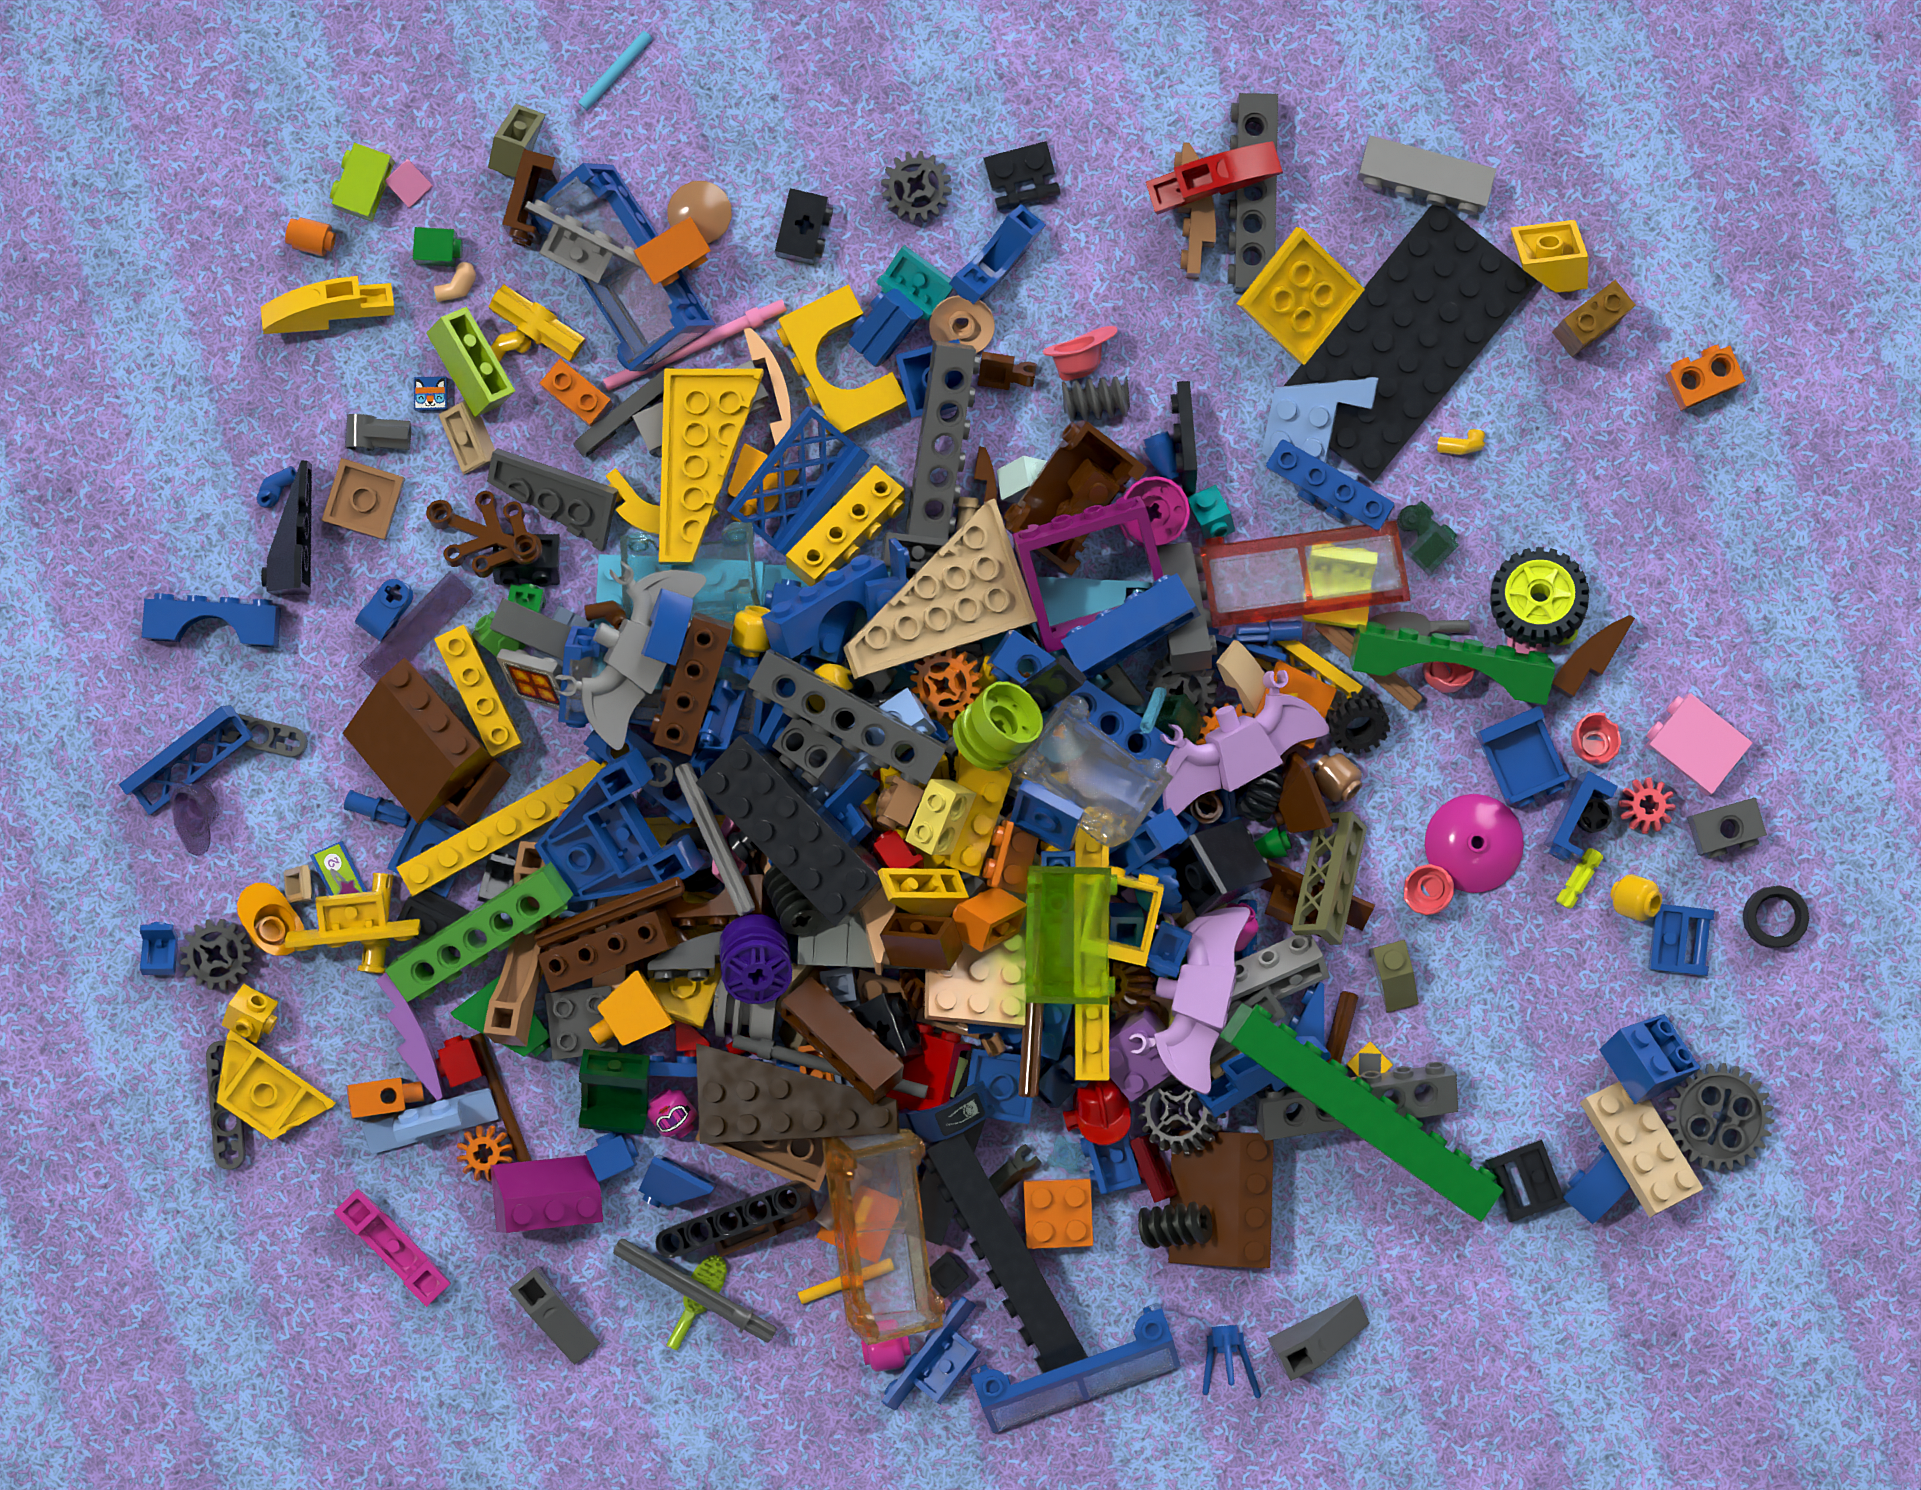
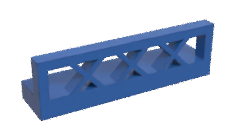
M231 705L220 706L118 785L126 795L134 794L148 815H152L249 742L254 736ZM230 722H233L242 735L232 744L221 742L223 728ZM215 735V741L208 740ZM203 743L214 745L213 757L208 763L196 762L197 748ZM220 746L227 747L220 753ZM188 754H190L189 760H184V759H183V758H185ZM177 763L188 765L187 779L181 783L170 781L172 767ZM195 766H200L201 768L194 773ZM162 774H164V780L157 779ZM150 783L163 784L161 798L152 805L142 789ZM169 785L176 786L169 792Z

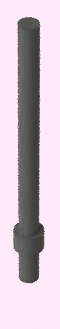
M737 1034L734 1037L732 1047L756 1053L758 1058L769 1061L775 1058L842 1076L823 1057L778 1046L776 1041L765 1038L759 1041ZM902 1079L892 1090L925 1099L928 1086Z

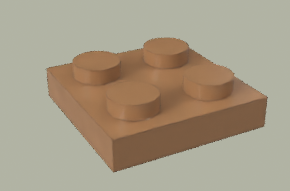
M341 458L321 520L325 523L386 541L405 478Z

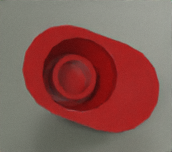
M1110 1076L1109 1081H1090L1085 1088H1077L1073 1095V1106L1082 1136L1089 1142L1097 1145H1111L1120 1141L1130 1128V1112L1125 1094Z

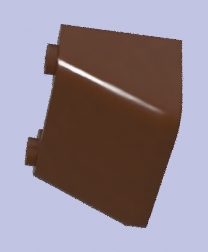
M1083 420L1078 421L1076 424L1071 422L1061 434L1063 440L1018 504H1012L1004 515L1006 520L1005 528L1011 534L1028 529L1027 525L1036 524L1041 526L1051 523V520L1056 516L1059 504L1067 499L1069 501L1072 499L1074 494L1067 482L1087 456L1111 472L1120 486L1119 491L1107 505L1111 504L1118 493L1124 494L1127 488L1123 484H1126L1130 478L1139 481L1147 467L1089 422ZM1090 533L1031 551L1055 571L1072 576L1081 563L1075 558L1076 551L1083 552L1086 547L1082 543Z

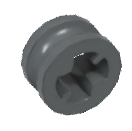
M653 758L647 762L650 770L652 771V765L658 763L660 767L662 763L667 767V770L664 772L667 778L662 782L658 778L656 782L650 779L647 783L656 788L665 787L673 779V767L664 758Z

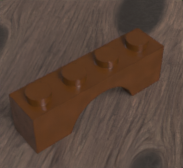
M741 875L755 904V910L749 914L765 915L772 918V903L763 885L764 875ZM726 887L717 897L708 902L689 903L684 900L683 896L654 906L655 911L666 907L673 927L682 930H696L698 925H709L711 928L725 929L736 918L742 917L738 915Z

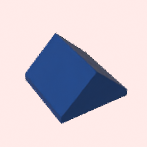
M959 339L948 341L960 344ZM932 346L895 355L911 419L922 418ZM957 370L948 372L945 376V384L948 386L957 385L962 377L961 372ZM953 403L944 404L940 409V416L956 411V405Z

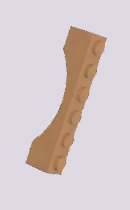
M520 841L514 869V884L545 865L534 847L537 842ZM527 897L531 906L540 907L539 902L534 897ZM549 915L539 920L541 925L537 929L548 925ZM537 929L527 935L522 931L513 936L515 941L508 947L501 977L489 1000L483 1031L494 1043L527 1047L541 972V965L537 955L545 951V948L538 947L534 939Z

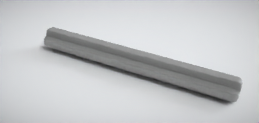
M690 763L682 764L675 768L677 780L738 915H747L755 910V904L703 790L696 784L698 778Z

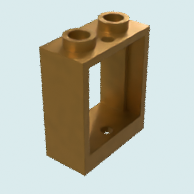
M1615 279L1566 316L1552 333L1569 355L1574 357L1621 321L1636 305Z

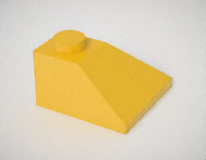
M1575 220L1511 227V236L1524 271L1555 293H1568L1588 289V254Z

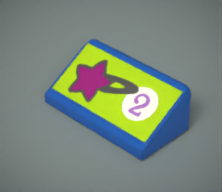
M343 841L310 855L330 896L368 892Z

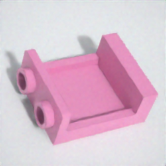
M1689 693L1683 698L1678 695L1666 709L1670 715L1663 724L1657 721L1646 734V737L1650 740L1645 747L1657 752L1697 784L1696 788L1707 796L1716 790L1753 742L1693 694Z

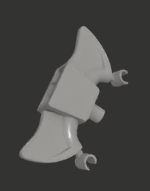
M620 561L625 567V574L618 577L610 569V576L616 582L626 585L628 588L626 592L633 601V612L631 620L624 618L618 630L602 622L595 632L593 641L609 648L603 660L608 665L598 676L582 678L581 681H576L573 677L562 674L555 677V679L567 680L568 683L564 691L554 690L557 694L571 696L576 691H580L583 710L589 723L596 733L615 750L622 749L624 745L628 722L633 709L646 695L642 690L652 694L667 664L641 654L652 624L650 617L660 589L663 588L693 598L706 583L704 575L683 570H666L649 574L635 582L633 579V569L625 562Z

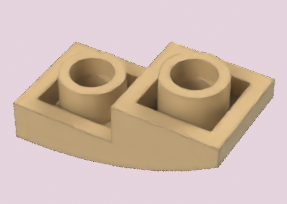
M1233 640L1216 664L1225 685L1237 689L1245 711L1255 714L1266 689L1262 680L1265 673L1249 651L1239 641Z

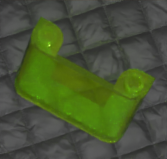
M1027 866L1024 1000L1026 1003L1108 1005V997H1115V977H1109L1108 973L1110 895H1117V874H1111V867Z

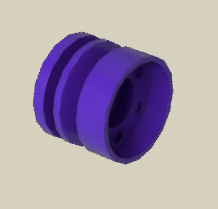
M749 914L736 918L725 927L719 939V957L722 981L726 991L735 999L747 1004H763L773 1001L782 995L792 980V964L789 940L781 925L775 919L768 916Z

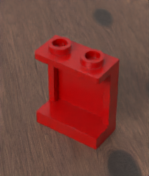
M916 1022L915 1029L920 1034L924 1054L904 1064L902 1079L927 1085V1096L923 1099L890 1090L886 1097L897 1099L899 1101V1110L908 1108L909 1110L919 1111L948 1102L960 1052L962 1050L971 1051L972 1044L961 1041L962 1035L958 1033L942 1031V1034L934 1032V1026Z

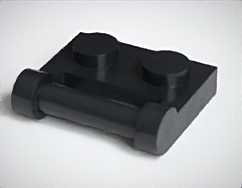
M1542 1139L1485 1159L1488 1169H1492L1497 1177L1498 1186L1504 1189L1501 1194L1508 1210L1505 1213L1508 1222L1525 1218L1566 1202ZM1512 1161L1515 1164L1529 1204L1521 1207L1504 1165Z

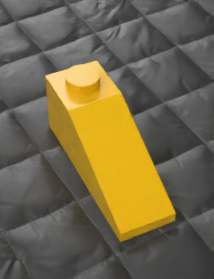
M881 868L877 871L888 901L911 914L949 917L960 902H965L969 899L958 869Z

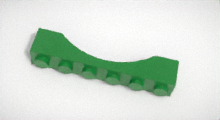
M1367 622V625L1357 624L1349 660L1352 671L1386 676L1398 669L1417 663L1436 661L1457 663L1472 667L1490 676L1503 686L1514 700L1547 705L1555 672L1552 659L1548 658V655L1543 652L1529 651V654L1518 653L1516 649L1506 645H1497L1496 648L1485 647L1482 642L1472 639H1465L1464 643L1451 641V637L1438 633H1433L1431 637L1419 635V632L1414 629L1404 627L1399 628V631L1386 629L1384 624L1377 622Z

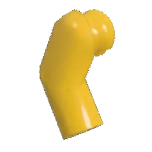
M516 330L500 334L490 347L500 362L507 351L516 349L520 353L527 352L531 346V340L525 336V333Z
M1470 429L1467 433V439L1440 436L1437 451L1438 453L1465 455L1480 451L1486 444L1483 442L1485 433L1482 430Z

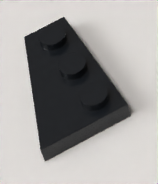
M1190 381L1177 382L1176 394H1170L1171 414H1177L1178 423L1173 424L1174 443H1179V453H1175L1176 473H1181L1182 490L1186 497L1196 493L1198 468Z

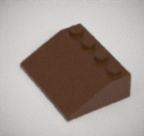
M405 657L379 679L342 733L418 825L423 823L494 760L491 754L427 679Z
M1172 1130V1135L1182 1136L1192 1130ZM1212 1131L1211 1133L1216 1141L1209 1142L1204 1139L1205 1149L1198 1150L1194 1147L1193 1154H1185L1183 1150L1179 1155L1171 1152V1178L1177 1190V1195L1170 1198V1204L1174 1207V1210L1179 1203H1183L1187 1208L1190 1202H1196L1200 1210L1203 1205H1206L1212 1217V1235L1207 1243L1200 1244L1196 1242V1244L1192 1245L1184 1243L1181 1246H1170L1168 1250V1263L1270 1268L1274 1139L1265 1141L1259 1132Z

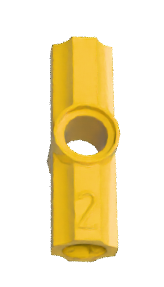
M505 284L497 290L488 306L494 313L516 326V330L532 338L534 343L538 345L543 344L570 363L577 356L586 341L581 334L558 321V317L537 302H530Z

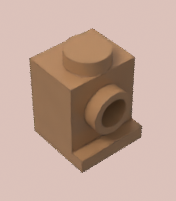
M896 775L888 776L884 783L890 785L889 789L885 788L881 792L876 806L879 807L876 814L878 817L876 822L888 829L895 830L896 827L903 828L908 826L925 791Z

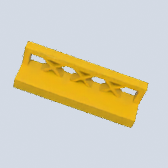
M1254 611L1246 623L1265 622L1266 618L1257 611ZM1273 641L1274 645L1282 648L1284 652L1289 654L1292 667L1298 670L1310 669L1316 673L1318 680L1321 681V678L1331 684L1330 686L1337 688L1347 695V699L1351 698V692L1356 691L1358 694L1362 689V685L1301 642ZM1254 658L1260 667L1267 672L1274 670L1271 662ZM1294 659L1304 666L1295 667Z

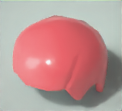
M1438 661L1426 662L1422 666L1423 675L1427 683L1441 693H1455L1464 688L1472 681L1476 670L1457 663ZM1445 663L1450 667V673H1449V671H1448V669H1447Z
M1588 713L1576 723L1571 734V745L1574 752L1580 759L1592 765L1608 763L1618 754L1621 746L1618 725L1606 718L1605 713ZM1590 736H1598L1602 739V741L1589 740L1587 738Z
M1432 864L1419 866L1405 879L1404 900L1414 912L1423 915L1438 914L1446 909L1452 901L1454 883L1452 877L1442 867ZM1421 884L1424 886V888L1430 896H1427L1423 893L1421 889Z

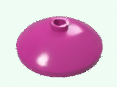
M1467 794L1446 802L1432 816L1425 833V853L1429 864L1446 870L1452 877L1454 889L1463 892H1485L1502 885L1514 874L1523 854V833L1517 818L1502 802L1486 795ZM1474 836L1482 839L1483 844L1479 849L1471 845V840Z

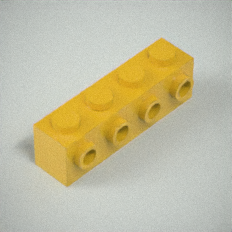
M874 465L785 555L787 568L808 586H813L822 581L828 573L837 571L845 562L849 564L860 553V547L867 540H874L882 531V525L890 517H897L904 509L905 489L877 465Z

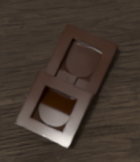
M979 446L974 483L987 484L984 503L995 499L997 503L996 479L993 465L986 447Z

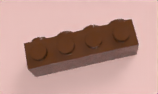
M695 612L693 619L689 620L684 637L686 641L683 650L679 653L676 665L670 666V670L676 671L672 684L665 682L660 701L665 702L662 715L655 713L650 732L656 734L653 744L690 756L692 755L734 624Z
M653 906L635 913L636 918L625 922V919L622 918L606 924V929L596 933L595 929L577 935V940L566 944L564 940L548 946V951L538 954L537 957L550 992L678 946L679 942L666 907L655 911Z
M810 977L782 1000L781 1017L872 1105L902 1081L904 1065L900 1056L893 1050L888 1051L880 1043L879 1037L872 1029L868 1027L865 1029L857 1021L856 1015L848 1006H842L834 999L833 993L825 984H819L814 978Z

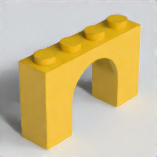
M849 284L779 318L778 321L781 328L776 330L784 348L790 345L796 356L790 360L797 375L800 377L805 374L810 384L805 390L812 405L819 404L824 413L822 417L845 436L907 406V400L893 372L860 388L840 389L829 384L821 376L817 368V354L822 343L833 333L854 324L863 315Z

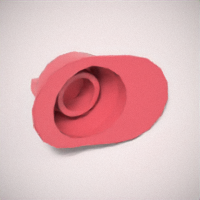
M1115 326L1101 327L1067 342L1049 346L1042 352L1043 355L1053 357L1059 377L1062 380L1069 381L1090 375L1098 367L1101 361L1102 343L1113 337L1118 330Z

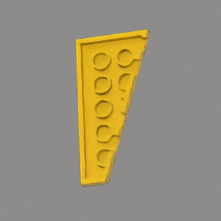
M664 369L659 531L660 565L694 564L763 377V369Z

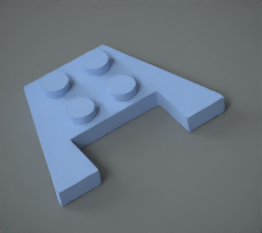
M1370 377L1331 383L1276 387L1274 389L1261 453L1270 458L1280 440L1284 439L1326 463L1338 402L1371 409L1379 378ZM1337 469L1357 481L1358 473Z

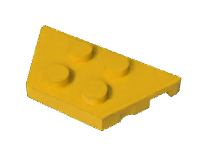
M232 1030L228 1031L216 1103L265 1137L273 1140L335 1105L336 1102Z

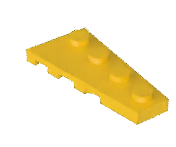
M958 749V756H955L954 770L956 771L955 782L977 794L952 855H945V866L958 869L973 876H979L1018 757L1000 771H986L965 759Z

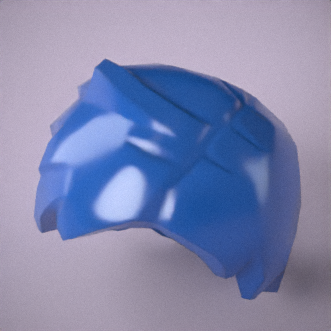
M1164 858L1151 859L1141 869L1132 870V876L1138 878L1139 873L1158 877V883L1164 884L1158 915L1181 913L1183 905L1179 903L1182 896L1178 891L1179 881L1176 880L1177 872L1169 866L1170 860ZM1134 888L1139 905L1144 911L1149 913L1153 893Z

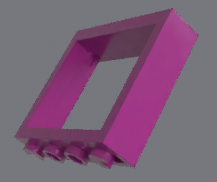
M1140 496L1126 500L1124 497L1116 500V503L1104 507L1101 505L1090 506L1083 511L1084 513L1074 516L1060 515L1053 518L1051 523L1041 526L1036 524L1027 525L1028 529L1012 534L1027 592L1037 618L1036 625L1040 640L1047 653L1065 648L1061 640L1066 638V634L1074 627L1080 625L1085 627L1095 621V617L1102 611L1050 626L1030 551L1137 519L1154 583L1164 575L1147 508Z

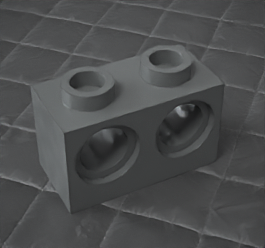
M793 718L772 745L781 754L778 760L793 772L797 767L804 771L801 777L817 788L821 783L832 791L855 761V758L836 741L812 729V725L803 718H800V720Z

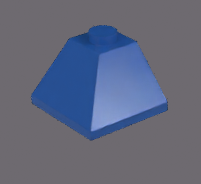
M843 601L833 606L822 619L818 631L817 644L799 655L825 664L840 665L845 659L846 654L843 647L850 640L858 607L849 604L848 601Z
M658 1154L653 1157L638 1191L645 1194L642 1198L644 1201L660 1208L662 1203L670 1206L709 1194L715 1190L717 1184Z

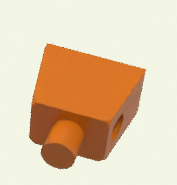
M401 1077L346 1085L351 1118L404 1111L406 1103L424 1101L421 1081L402 1084ZM392 1090L395 1095L394 1100L383 1103L380 1098L381 1091Z

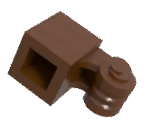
M1087 456L1067 482L1074 494L1070 501L1067 499L1059 504L1055 517L1084 513L1083 511L1086 508L1094 505L1107 506L1120 489L1114 475Z

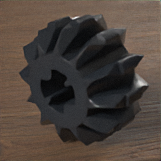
M1271 769L1240 786L1235 802L1238 814L1251 821L1256 820L1261 823L1267 821L1271 814L1275 812L1283 792L1284 779L1281 773Z

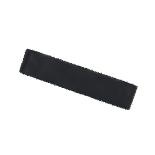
M795 1180L675 1224L659 1232L655 1241L656 1249L663 1257L675 1258L789 1216L809 1205L812 1197L811 1190L803 1181ZM788 1190L796 1195V1205H792L788 1201ZM759 1201L763 1202L767 1207L766 1216L762 1215L758 1210ZM730 1212L734 1213L738 1219L737 1227L733 1226L729 1221ZM700 1223L707 1226L709 1231L708 1238L700 1232ZM672 1234L678 1237L680 1242L679 1248L672 1244Z

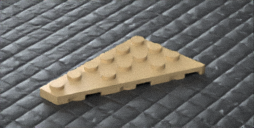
M992 499L984 503L843 647L854 679L995 636L1008 630L1030 625L1037 621L996 500Z

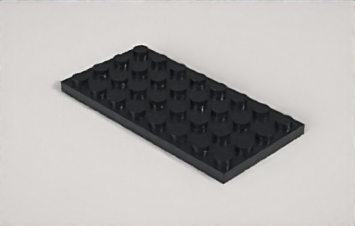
M1431 205L1366 284L1363 293L1306 364H1301L1284 386L1331 383L1370 377L1379 378L1371 409L1338 402L1329 445L1333 452L1374 483L1538 281L1448 208Z

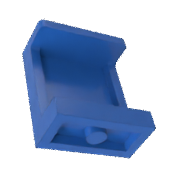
M1540 706L1475 733L1507 806L1515 803L1517 808L1535 801L1534 794L1543 790L1546 791L1547 796L1566 788L1563 782L1571 779L1569 772L1566 773L1542 720L1545 716Z
M1590 771L1579 774L1543 844L1550 848L1548 854L1564 862L1581 858L1585 851L1570 844L1569 838L1590 796L1605 801L1613 798L1618 786Z

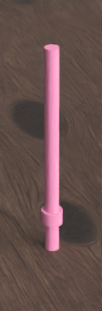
M782 299L760 309L754 307L745 311V316L707 332L645 371H629L624 369L604 378L603 381L607 390L610 391L737 334L746 328L752 327V329H756L765 325L763 321L787 311Z

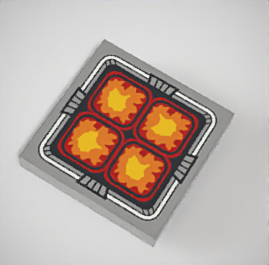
M501 649L496 658L514 696L559 709L560 694H557L554 690L561 691L562 680L555 679L556 676L562 674L560 664L552 658H537L523 650Z

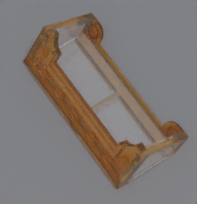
M908 1128L900 1129V1134L821 1138L847 1326L867 1345L943 1327L942 1314H945L946 1311L945 1303L940 1294L937 1295L931 1285L916 1166L921 1164V1158L925 1157V1146L922 1139Z

